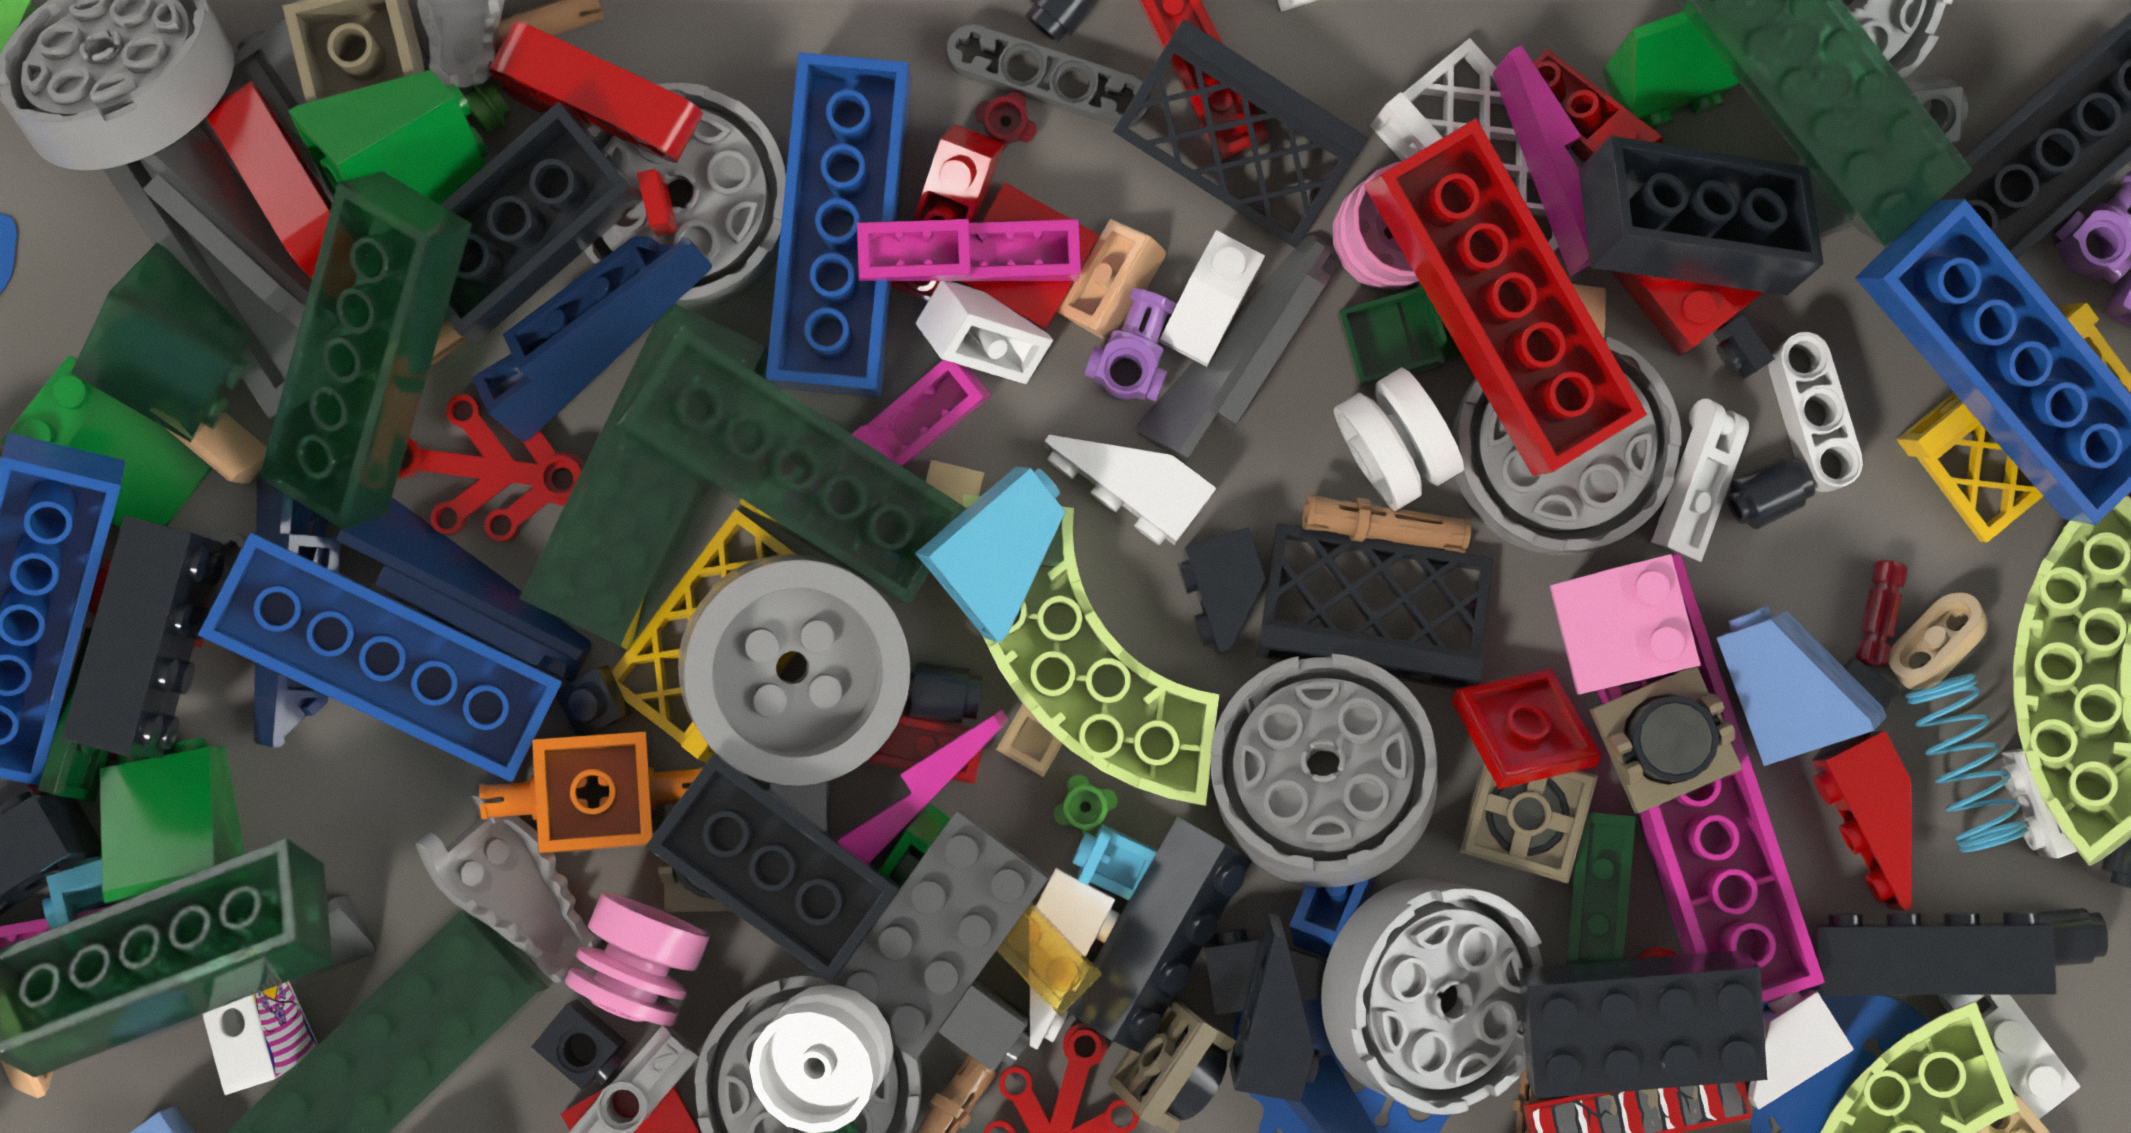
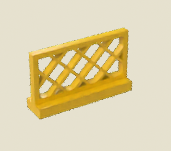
M2088 303L2061 304L2058 307L2061 313L2131 394V374L2094 324L2099 321V318ZM1953 392L1896 440L1908 456L1917 457L1980 542L1987 543L2039 501L2043 495L2034 485H2016L2018 466L2008 455L2003 483L1979 480L1983 448L2003 449L1998 443L1984 442L1986 429ZM1973 431L1972 440L1963 439L1966 435ZM1954 445L1971 447L1967 479L1951 477L1938 460ZM1957 484L1966 485L1965 495ZM1978 486L2003 489L2000 512L1987 523L1984 522L1975 510ZM2015 491L2024 492L2014 500Z
M736 508L611 671L627 703L679 742L681 747L706 763L713 754L717 753L708 745L694 722L690 724L686 731H683L671 721L668 698L682 696L681 688L667 689L664 660L679 658L680 649L663 651L661 631L669 621L685 618L689 620L690 616L693 615L697 609L694 588L702 577L721 574V578L744 564L755 561L750 560L729 564L727 544L740 527H743L755 536L756 560L767 557L765 545L779 555H797ZM719 556L720 565L711 567ZM686 600L687 609L678 610ZM653 644V653L645 654ZM797 651L784 653L776 663L778 677ZM654 662L658 691L636 694L623 684V681L637 664ZM659 700L660 712L646 701Z

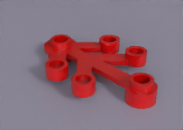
M466 394L456 395L449 400L446 406V415L452 424L465 431L484 457L421 449L417 441L403 434H392L385 437L378 444L375 452V460L379 469L384 474L395 479H409L419 471L480 479L452 501L439 503L431 511L430 522L432 527L437 532L446 536H454L462 532L466 526L467 518L512 483L534 486L506 510H493L485 519L484 529L491 539L500 543L511 542L518 536L520 525L549 503L559 506L575 504L586 495L591 483V474L586 462L574 453L568 451L556 452L541 431L537 432L530 440L522 441L538 464L515 461L482 418L480 403ZM463 402L471 403L473 407L472 416L466 421H459L455 414L456 408ZM406 448L411 453V461L406 467L398 468L394 463V456L397 451ZM564 469L570 470L573 474L572 484L568 488L559 489L555 484L557 473ZM453 509L457 514L456 524L449 529H444L440 524V516L445 510ZM501 516H507L511 521V529L507 534L498 536L494 532V522Z
M1083 1021L1070 1026L1063 1038V1051L1069 1061L1050 1122L1032 1090V1076L1025 1067L1012 1065L1007 1067L1000 1075L999 1089L1002 1095L1009 1100H1013L1030 1133H1128L1138 1124L1139 1116L1133 1110V1118L1128 1124L1117 1125L1113 1122L1111 1113L1114 1108L1121 1105L1129 1107L1121 1098H1116L1108 1104L1106 1111L1072 1128L1091 1066L1098 1064L1104 1058L1107 1051L1106 1036ZM1082 1035L1092 1037L1096 1043L1094 1052L1087 1056L1078 1054L1074 1048L1075 1040ZM1011 1073H1020L1025 1077L1027 1085L1023 1091L1013 1093L1006 1088V1077ZM994 1119L986 1125L983 1132L989 1133L995 1127H1004L1009 1133H1016V1130L1009 1121Z

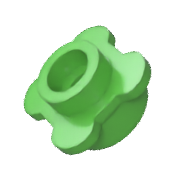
M1075 775L1068 780V793L1063 803L1055 806L1053 815L1058 824L1062 826L1070 824L1082 830L1083 836L1085 833L1095 836L1100 824H1103L1108 811L1116 808L1118 803L1117 796L1113 790L1108 788L1101 790L1089 784L1087 777ZM1082 802L1090 803L1091 809L1089 812L1081 811L1080 805Z

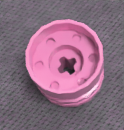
M1395 162L1376 170L1365 181L1356 186L1340 203L1333 221V246L1341 265L1358 282L1378 290H1401L1419 282L1395 238L1393 237L1389 240L1385 236L1384 230L1388 226L1364 187L1365 184L1401 162Z
M601 893L588 928L598 937L607 941L608 945L606 950L593 947L578 948L576 957L597 971L571 968L565 983L574 991L587 997L592 1004L617 1016L636 1022L648 1021L659 1025L673 1026L680 1011L674 1005L660 998L659 995L683 1000L686 998L688 989L668 975L670 968L685 971L697 970L711 935L694 924L655 907L617 894Z

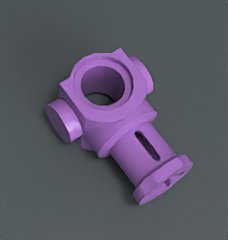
M2131 170L2122 179L2123 187L2108 203H2096L2086 216L2076 209L2054 231L2053 234L2059 238L2054 246L2061 252L2063 263L2070 271L2077 275L2089 276L2093 281L2105 278L2112 285L2131 268ZM2088 235L2097 238L2103 248L2101 259L2092 256L2087 250L2086 238Z
M1131 288L1129 298L1132 300V304L1122 330L1112 331L1105 348L1098 345L1094 346L1084 375L1093 378L1094 383L1102 385L1108 395L1116 400L1129 401L1137 398L1145 401L1147 398L1156 402L1167 374L1166 370L1157 367L1164 350L1157 343L1168 314L1173 313L1177 304L1159 294L1144 289ZM1150 313L1144 331L1140 332L1145 314ZM1123 360L1132 361L1139 367L1142 376L1134 385L1120 386L1111 378L1110 370L1113 365Z

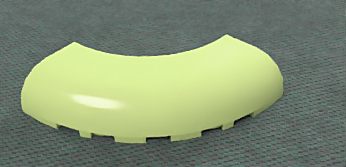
M964 494L963 512L981 496ZM1062 507L1065 510V514L1008 635L999 643L986 638L984 640L999 670L1020 701L1044 728L1072 752L1101 771L1136 788L1169 799L1206 806L1211 766V745L1215 732L1219 694L1183 686L1155 673L1134 659L1107 631L1093 610L1078 573L1073 543L1074 508Z
M2128 495L2097 525L2069 521L2063 528L2062 533L2050 552L2043 559L2028 593L2018 627L2013 662V698L2016 719L2029 770L2045 805L2056 823L2089 866L2099 862L2131 838V498Z
M1976 1001L1938 1016L1907 1034L1880 1055L1852 1083L1830 1113L1820 1133H1977L1993 1122L2020 1111Z

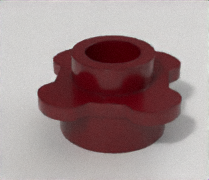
M1010 91L1006 96L995 98L991 102L983 101L975 110L976 120L984 125L987 136L1005 143L1002 152L1006 149L1007 145L1014 142L1022 141L1027 143L1032 141L1037 132L1036 124L1027 117L1025 109L1026 98L1018 91ZM1008 117L1011 120V124L1005 127L1001 125V119Z

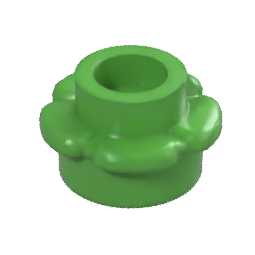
M491 84L483 90L479 85L471 86L473 90L464 97L470 106L472 118L486 134L491 133L498 126H502L505 129L507 121L503 116L510 111V108L502 96Z

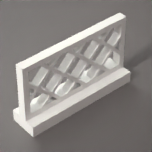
M1470 38L1404 93L1400 92L1390 100L1371 123L1370 127L1399 159L1404 161L1467 124L1453 122L1454 99L1479 102V124L1489 141L1490 139L1516 142V165H1503L1510 177H1516V188L1531 214L1547 217L1542 204L1527 202V179H1532L1514 129L1490 126V103L1504 105L1492 74L1497 67ZM1463 59L1480 75L1479 89L1454 86V67ZM1443 77V85L1434 84ZM1420 95L1443 97V120L1425 118L1411 102ZM1570 148L1568 153L1580 169L1584 163ZM1552 231V239L1548 243L1554 252L1559 246Z

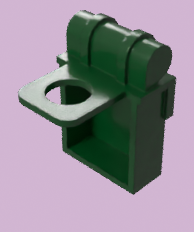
M1421 284L1412 290L1341 309L1337 314L1358 387L1376 383L1401 367L1412 375L1441 368L1446 362L1464 358Z

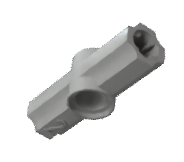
M662 1025L616 1079L602 1090L596 1102L569 1133H634L650 1117L656 1106L696 1062L700 1053L678 1031L670 1026ZM617 1090H629L638 1098L639 1112L636 1117L625 1118L614 1109L613 1098Z

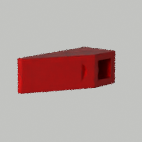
M1549 49L1533 62L1581 135L1571 146V150L1583 163L1610 136L1664 144L1659 133Z
M954 123L940 138L913 221L969 219V223H975L988 193L1005 143ZM892 281V288L928 302L940 281Z
M1872 731L1870 734L1862 735L1812 760L1818 774L1813 776V780L1823 800L1828 805L1834 804L1844 822L1839 825V831L1845 844L1854 855L1860 853L1870 872L1865 875V881L1875 900L1880 905L1886 903L1889 909L1906 911L1912 907L1911 779L1886 731Z

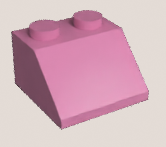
M1671 554L1549 586L1577 695L1700 666Z

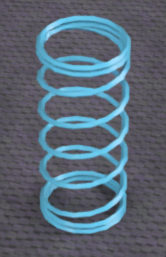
M1965 674L1946 679L1928 689L1913 690L1905 696L1908 698L1907 703L1917 704L1958 691H1975L1968 697L1918 720L1915 724L1917 727H1925L1954 721L1985 719L1974 728L1927 749L1924 753L1926 755H1936L1973 748H1995L1980 759L1937 777L1935 783L1942 784L1977 777L2005 776L2004 779L1988 789L1945 808L1944 811L1954 812L1990 805H2015L2014 808L2005 814L1956 835L1954 838L1957 840L1956 845L1959 846L1958 850L1963 853L2004 844L2026 835L2029 831L2026 828L2027 823L2022 821L1992 827L2017 812L2021 804L2016 800L1994 799L1973 802L2005 785L2011 776L2010 774L1997 770L1961 774L1994 757L2001 747L1992 742L1947 747L1980 731L1987 726L1991 718L1985 714H1966L1935 719L1965 705L1978 696L1981 689L1974 686L1978 682L1974 679L1976 677L1974 674Z

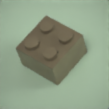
M302 0L282 5L306 103L425 71L408 0Z

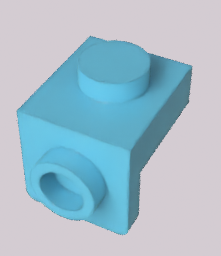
M1100 824L1095 836L1085 833L1072 863L1080 866L1078 882L1087 886L1089 883H1093L1130 900L1158 850Z
M102 857L81 860L72 869L46 876L51 896L42 900L46 920L52 931L60 929L71 945L82 942L76 914L111 903H104L102 892Z

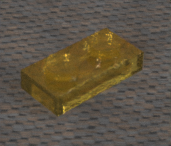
M1031 902L996 950L1059 1016L1063 1015L1103 975L1033 902Z

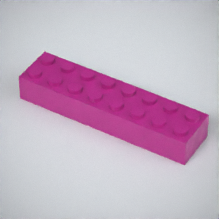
M1679 553L1673 555L1672 559L1700 661V666L1697 667L1708 692L1714 693L1725 707L1724 711L1721 712L1723 720L1733 725L1735 740L1731 741V744L1742 770L1641 812L1637 816L1683 954L1746 950L1760 967L1762 1003L1825 983L1681 554ZM1678 671L1596 690L1600 705Z

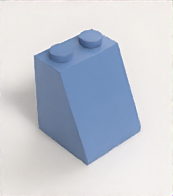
M1765 606L1739 615L1737 618L1728 621L1731 630L1717 637L1764 766L1872 732L1887 718L1884 708L1787 610L1772 615L1769 606Z

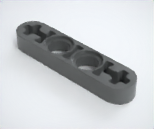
M967 24L960 26L952 32L948 39L947 54L950 65L961 76L1008 92L1018 91L1026 98L1114 127L1123 115L1117 112V103L1114 100L1101 97V107L1092 106L1097 96L1098 80L1108 81L1105 85V93L1114 96H1121L1124 89L1133 91L1135 96L1143 83L1142 80L1135 76L980 25ZM972 39H977L980 41V50L995 57L996 46L1005 47L999 57L998 73L989 72L992 68V60L981 56H975L971 64L965 63L963 52L957 49L959 45L968 46ZM1020 54L1033 57L1038 63V72L1035 77L1025 82L1016 81L1008 74L1007 66L1013 57ZM1078 71L1087 77L1090 87L1085 95L1072 99L1061 93L1058 83L1067 72ZM1149 106L1139 109L1128 128L1135 127L1144 120Z

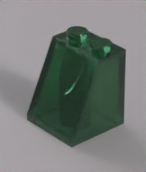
M156 242L109 291L71 373L191 443L205 425L214 429L228 409L230 401L225 399L223 395L227 387L234 390L247 372L251 362L243 358L253 337L167 248Z

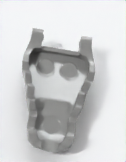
M418 0L417 5L420 18L429 39V69L446 86L455 84L459 88L483 84L492 76L488 69L495 58V38L505 0Z
M479 790L470 797L471 803L480 818V804L502 802L500 798H479ZM506 816L485 820L480 819L446 848L442 841L431 832L426 833L415 842L418 854L435 885L455 905L486 923L525 952L553 982L565 983L571 968L587 969L589 967L576 957L578 948L593 947L599 949L601 939L587 929L580 915L575 912L576 899L567 887V878L556 871L555 855L553 853H539L538 832L520 817Z

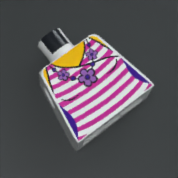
M248 950L234 953L214 962L225 992L202 1005V1015L225 1095L274 1080L320 1049L286 974L280 971L257 978Z

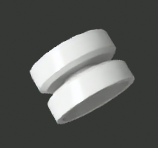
M1403 367L1377 382L1375 394L1378 405L1369 397L1358 393L1334 408L1338 426L1357 464L1380 497L1394 511L1422 495L1420 475L1430 483L1439 486L1464 470L1462 456L1446 422L1421 384Z
M837 985L809 987L789 999L755 1042L749 1067L754 1091L766 1110L789 1127L810 1133L835 1131L855 1120L889 1072L894 1050L890 1028L877 1006L857 991Z

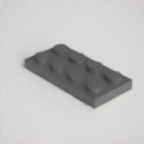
M959 808L830 985L855 990L875 1004L889 1025L892 1043L916 1060L1051 875Z

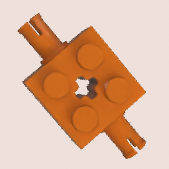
M646 732L532 740L534 775L530 776V781L479 784V798H504L503 802L480 804L481 819L532 815L533 820H537L539 853L542 854L646 846L653 836L651 811H657V805L677 804L688 789H684L682 785L692 784L703 767H699V769L654 772V767H649ZM598 778L601 787L610 789L609 797L601 798L599 802L600 807L590 809L587 800L578 798V791L586 789L588 787V779Z

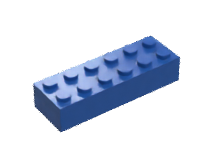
M798 53L766 370V381L774 389L881 398L892 281H859L857 223L898 222L912 75L908 62Z
M1965 199L1934 200L1855 279L2057 513L2065 520L2097 525L2131 492V394Z
M8 432L0 460V778L39 786L120 492L125 460Z
M251 532L198 636L510 782H513L532 740L562 683L561 679Z

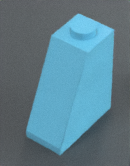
M1016 466L915 553L983 637L998 643L1008 635L1065 514V510L1055 499L1060 495L1059 489L1041 469L1033 472L1031 468Z

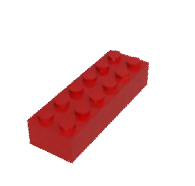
M1477 118L1364 185L1532 476L1555 472L1648 415Z

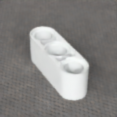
M1810 332L1797 333L1778 344L1772 350L1771 354L1775 360L1768 364L1769 373L1795 457L1801 460L1808 469L1815 490L1830 492L1844 487L1857 479L1863 467L1862 454L1827 343L1817 334ZM1791 348H1799L1807 354L1810 362L1807 373L1797 372L1791 367L1788 359ZM1808 399L1815 400L1823 406L1826 418L1822 426L1814 425L1807 420L1804 407ZM1825 451L1836 455L1841 462V472L1837 479L1828 477L1821 469L1820 460Z

